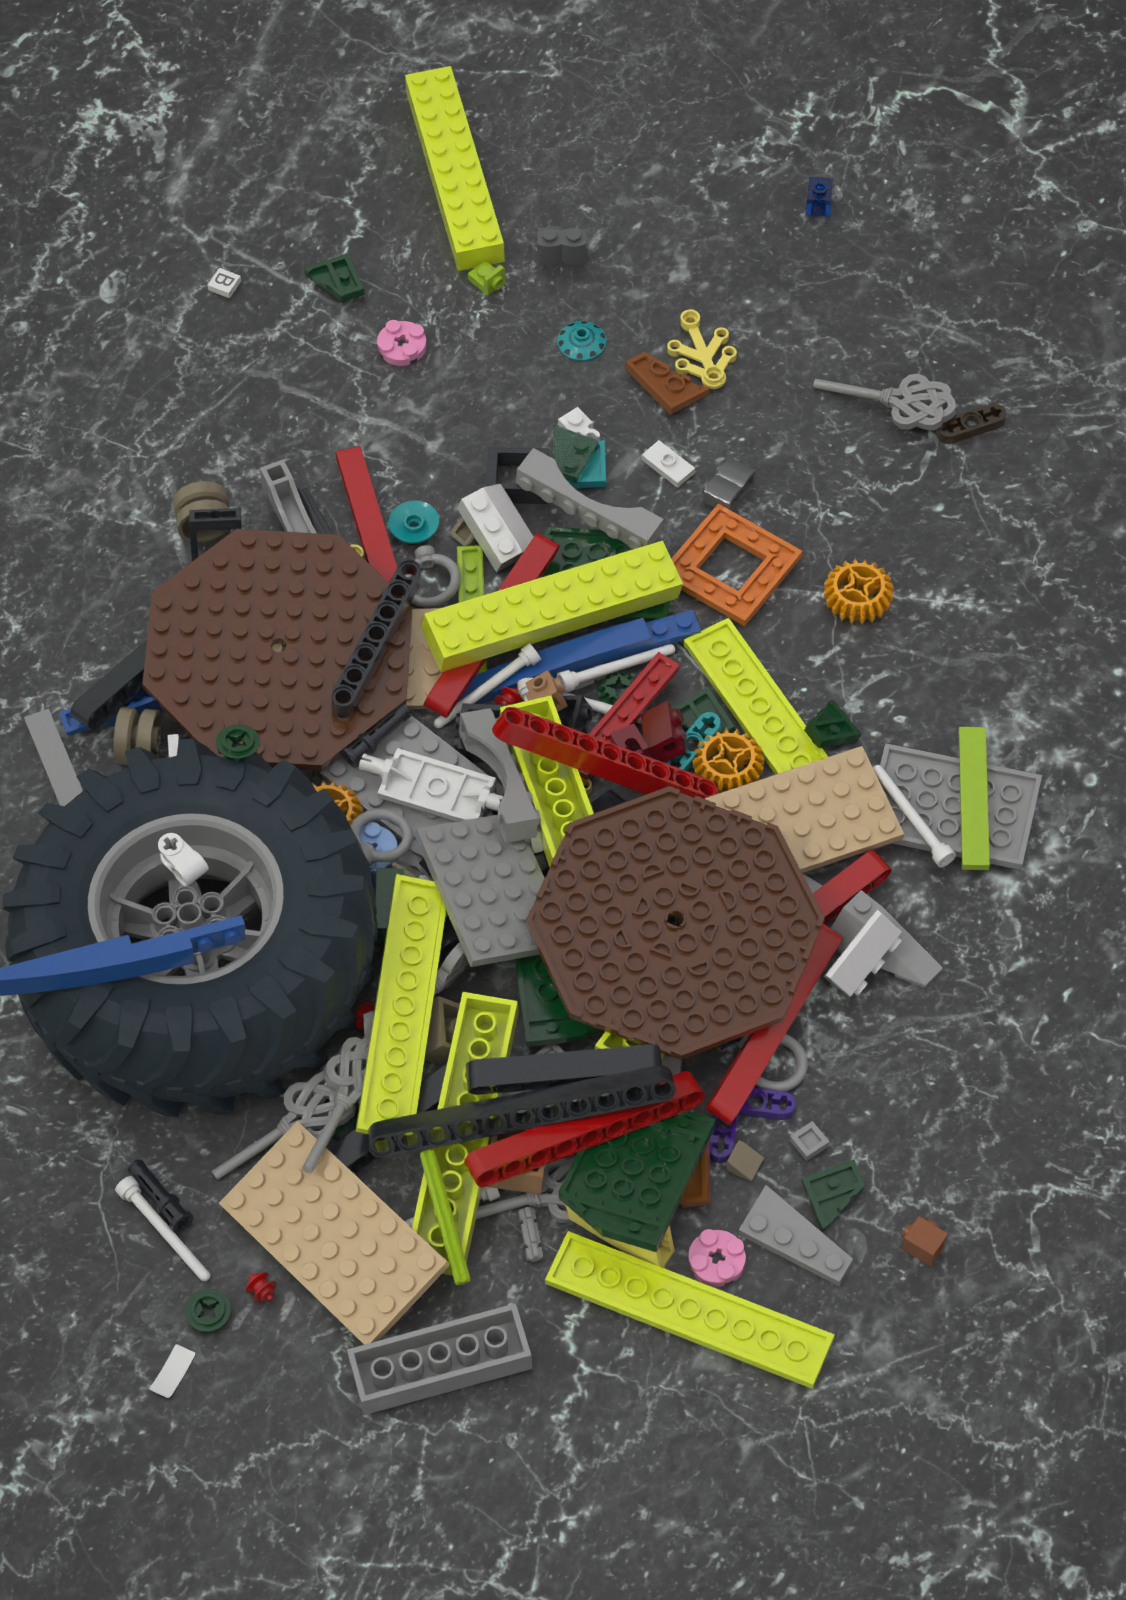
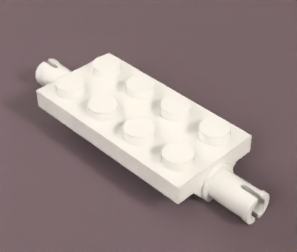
M397 748L392 758H387L386 760L363 754L362 758L365 760L361 759L359 764L360 770L380 775L382 783L377 793L379 798L456 822L481 818L487 808L498 811L499 804L504 797L493 793L497 784L495 777Z

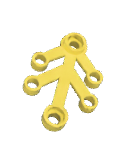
M692 309L685 310L681 314L680 324L685 331L689 332L696 350L683 345L678 340H671L667 344V352L672 357L683 355L701 362L704 368L690 364L687 359L680 358L675 362V372L678 375L689 373L701 378L703 385L708 388H720L726 382L724 370L729 363L736 360L737 351L732 346L724 347L722 349V357L716 365L713 364L712 358L721 344L728 342L729 332L726 328H717L714 331L713 339L708 347H706L698 328L700 326V314Z

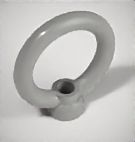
M426 545L415 550V561L419 563L421 568L429 569L435 564L442 565L448 569L451 579L448 587L441 594L429 598L415 594L411 603L423 608L442 605L457 592L461 581L460 570L451 558L436 554L434 547ZM411 574L404 575L406 577H413Z
M373 809L357 816L350 826L361 844L368 866L373 861L390 862L401 858L409 851L413 843V831L409 822L403 816L391 810ZM387 820L400 828L403 835L402 842L393 850L385 852L376 851L371 844L362 843L359 836L360 829L369 821Z
M749 1034L741 1039L738 1044L739 1048L743 1046ZM785 1034L780 1043L788 1047L796 1057L797 1067L794 1074L790 1078L778 1082L770 1081L760 1076L755 1086L760 1089L786 1092L802 1082L807 1073L808 1059L804 1048L796 1039Z

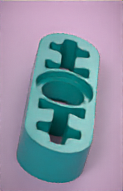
M706 712L700 715L685 733L687 740L684 741L685 748L687 742L692 739L708 742L710 740L709 735L714 737L717 731L721 733L722 723L717 714ZM706 722L710 724L713 722L715 727L713 729L710 727L706 729L704 724ZM686 749V752L683 753L685 756L679 755L665 763L671 765L672 762H680V769L689 771L693 766V760L697 757V753Z

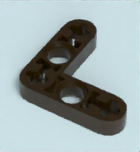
M989 404L956 415L947 422H944L940 428L933 431L940 442L953 444L999 429L1005 423L1006 411L999 404ZM973 420L978 423V426L971 428L966 426L965 422Z

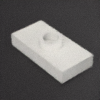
M660 440L641 455L642 461L677 488L695 474V468Z

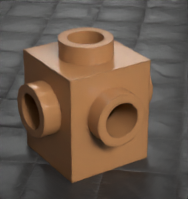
M548 670L525 682L529 691L526 694L528 701L551 695L557 712L567 707L562 692L566 691L559 677L554 679Z

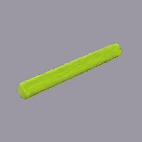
M434 1149L424 1150L420 1153V1158L456 1285H463L470 1282V1275Z

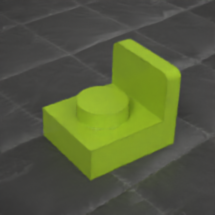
M485 260L468 273V280L486 295H490L495 290H499L506 282L505 268L502 265L494 268Z

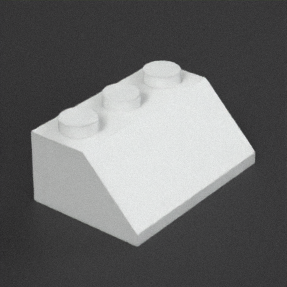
M501 484L483 487L462 498L457 507L496 573L517 562L533 539V535Z
M875 911L824 975V978L848 997H851L853 993L858 996L868 984L864 980L870 972L876 974L885 961L881 958L886 951L889 950L892 953L902 940L898 936L902 931L880 911Z

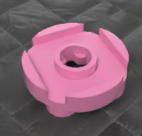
M388 321L386 327L380 331L377 338L378 351L383 355V359L396 366L409 365L410 361L416 358L418 361L423 357L427 348L423 327L408 321ZM399 341L408 342V344L404 343L402 346H398Z
M711 1229L702 1231L700 1236L691 1244L688 1256L689 1266L694 1272L696 1279L711 1287L725 1286V1283H729L732 1280L733 1282L742 1275L746 1263L743 1242L727 1231ZM720 1253L725 1260H719L717 1264L712 1263L713 1258L710 1256Z

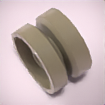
M200 481L188 484L175 493L173 505L179 535L184 540L191 542L189 510L225 509L230 507L227 490L222 485L215 482ZM231 529L197 531L198 543L214 542L227 535Z
M121 707L117 715L114 731L115 763L128 766L125 751L137 747L146 749L159 757L162 740V718L160 711L145 709L139 716L135 708Z

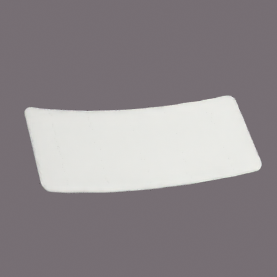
M176 1344L149 1389L166 1398H170L189 1368L195 1352Z

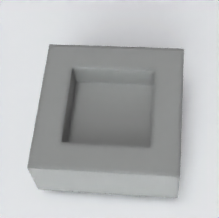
M813 1121L790 1135V1142L806 1161L829 1147L830 1141Z

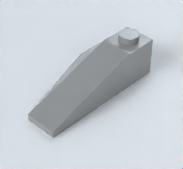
M860 891L843 907L831 927L843 936L836 951L842 954L874 912L878 910L902 931L898 936L902 940L892 953L887 950L881 959L885 962L881 969L893 973L897 978L926 988L943 971V967L880 904L863 891Z

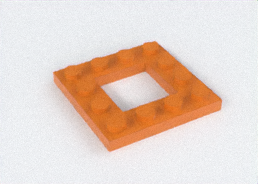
M717 504L672 557V561L683 582L682 591L739 624L746 626L799 562L803 551L726 507ZM724 538L764 560L739 591L699 569Z

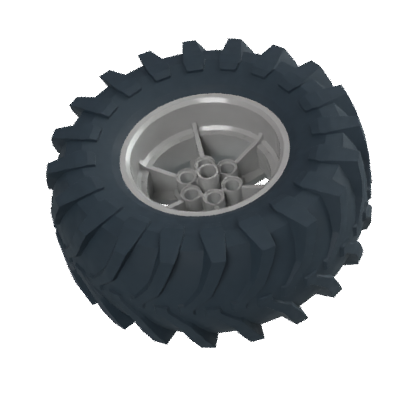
M179 739L177 756L160 758L141 747L126 750L125 755L128 767L109 776H105L92 769L85 770L76 776L85 790L65 806L47 802L38 814L49 821L48 825L44 828L35 844L18 845L13 855V859L22 863L23 866L18 875L14 890L5 893L3 896V910L10 913L8 915V936L6 937L5 945L7 961L11 962L9 965L114 939L123 935L148 940L240 915L243 917L257 904L262 912V925L260 931L245 930V940L239 941L237 944L212 948L207 952L193 953V964L106 983L18 994L23 1010L34 1030L43 1040L54 1059L78 1081L85 1078L97 1092L122 1106H125L130 1098L134 1097L148 1109L164 1116L178 1117L182 1102H189L207 1112L221 1115L234 1112L233 1096L248 1092L263 1098L273 1099L285 1093L280 1078L297 1067L319 1069L329 1060L321 1052L320 1048L337 1030L343 1028L352 1029L358 1016L351 1013L350 1010L356 1002L359 992L362 991L367 983L373 982L375 968L370 964L374 953L373 944L377 941L378 928L377 920L375 919L377 909L367 859L345 814L325 789L317 792L310 780L288 761L283 759L272 768L259 753L250 755L249 760L245 758H240L238 762L234 758L226 760L225 757L218 756L206 745L195 739ZM233 743V748H234V747H237L238 745H242V746H243V744H240V743L235 744V743ZM167 833L179 835L193 850L202 856L209 867V870L198 879H214L229 882L230 884L220 894L208 892L203 896L196 880L188 887L183 886L161 862V852L158 848L159 839ZM169 885V903H160L154 909L139 904L152 893ZM211 908H218L215 911H208ZM166 918H170L169 921H167V922H162V920H164V919H166ZM219 959L233 961L224 967L219 968L218 966ZM179 968H183L186 976H171Z

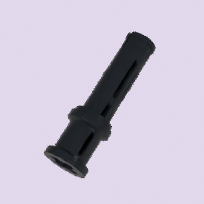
M401 703L367 733H360L358 739L352 745L341 750V754L346 762L353 768H357L360 760L363 759V754H373L377 749V745L412 716L410 709Z
M137 1159L129 1165L128 1172L155 1202L157 1213L168 1220L171 1224V1230L175 1233L185 1230L192 1223L194 1217L191 1212L185 1211L180 1205L178 1196L169 1194L142 1159Z

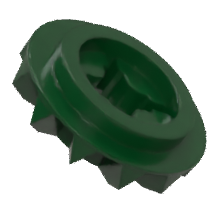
M621 671L616 674L609 673L607 677L600 680L598 686L599 699L603 703L614 705L634 679L630 673L627 675L622 674ZM618 683H620L622 687L619 696H617V693L614 689L616 688V685H618Z
M240 724L228 726L217 735L216 746L218 754H223L226 760L234 758L236 762L240 758L249 760L250 755L257 754L258 747L260 746V737L249 726ZM243 740V746L238 745L237 747L233 748V743L238 744L240 741Z
M200 1290L194 1293L186 1303V1319L190 1327L197 1329L199 1333L204 1331L212 1334L214 1330L223 1329L227 1320H230V1302L226 1295L218 1290ZM202 1304L204 1307H207L208 1309H212L214 1307V1319L209 1315H205L203 1317L204 1312Z

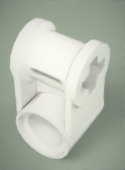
M167 833L159 839L158 848L161 852V862L183 886L188 887L209 870L202 856L193 850L179 835Z

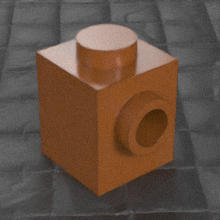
M918 1216L913 1224L910 1222L907 1224L901 1234L903 1238L902 1250L932 1267L946 1247L948 1233L941 1230L934 1221L930 1219L925 1220Z

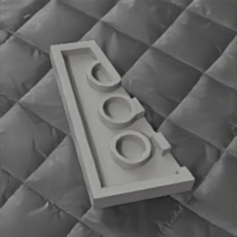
M765 1185L739 1228L738 1235L837 1286H840L853 1264L852 1257L767 1185Z

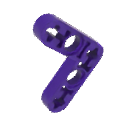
M753 1088L739 1113L731 1122L732 1126L724 1130L717 1127V1125L715 1126L710 1137V1159L716 1163L728 1161L734 1149L738 1115L776 1120L790 1119L796 1110L794 1096L785 1091ZM752 1097H759L762 1099L763 1105L759 1108H753L747 1102ZM768 1099H772L771 1109H767ZM781 1102H787L785 1110H780ZM712 1114V1118L716 1119L717 1123L719 1118ZM719 1137L725 1138L724 1150L721 1154L717 1153Z

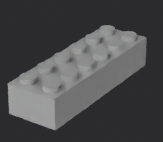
M516 1303L347 1349L350 1367L364 1415L533 1369L531 1352Z

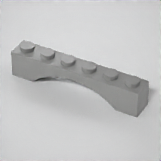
M535 448L530 451L517 468L516 483L522 489L531 491L539 495L544 501L559 506L567 514L579 517L589 526L599 528L606 532L609 537L619 539L631 549L655 543L662 533L663 518L642 507H613L587 498L566 481L555 459Z
M284 460L261 467L262 487L285 532L316 533L303 506L294 479Z
M491 708L460 713L459 734L466 750L485 761L497 773L503 784L505 794L499 804L497 825L505 843L536 838L537 826L541 825L540 813L533 808L531 792L525 789L524 776L522 773H518L516 758L514 754H510L509 744L498 740L492 732V727L498 718L494 717Z

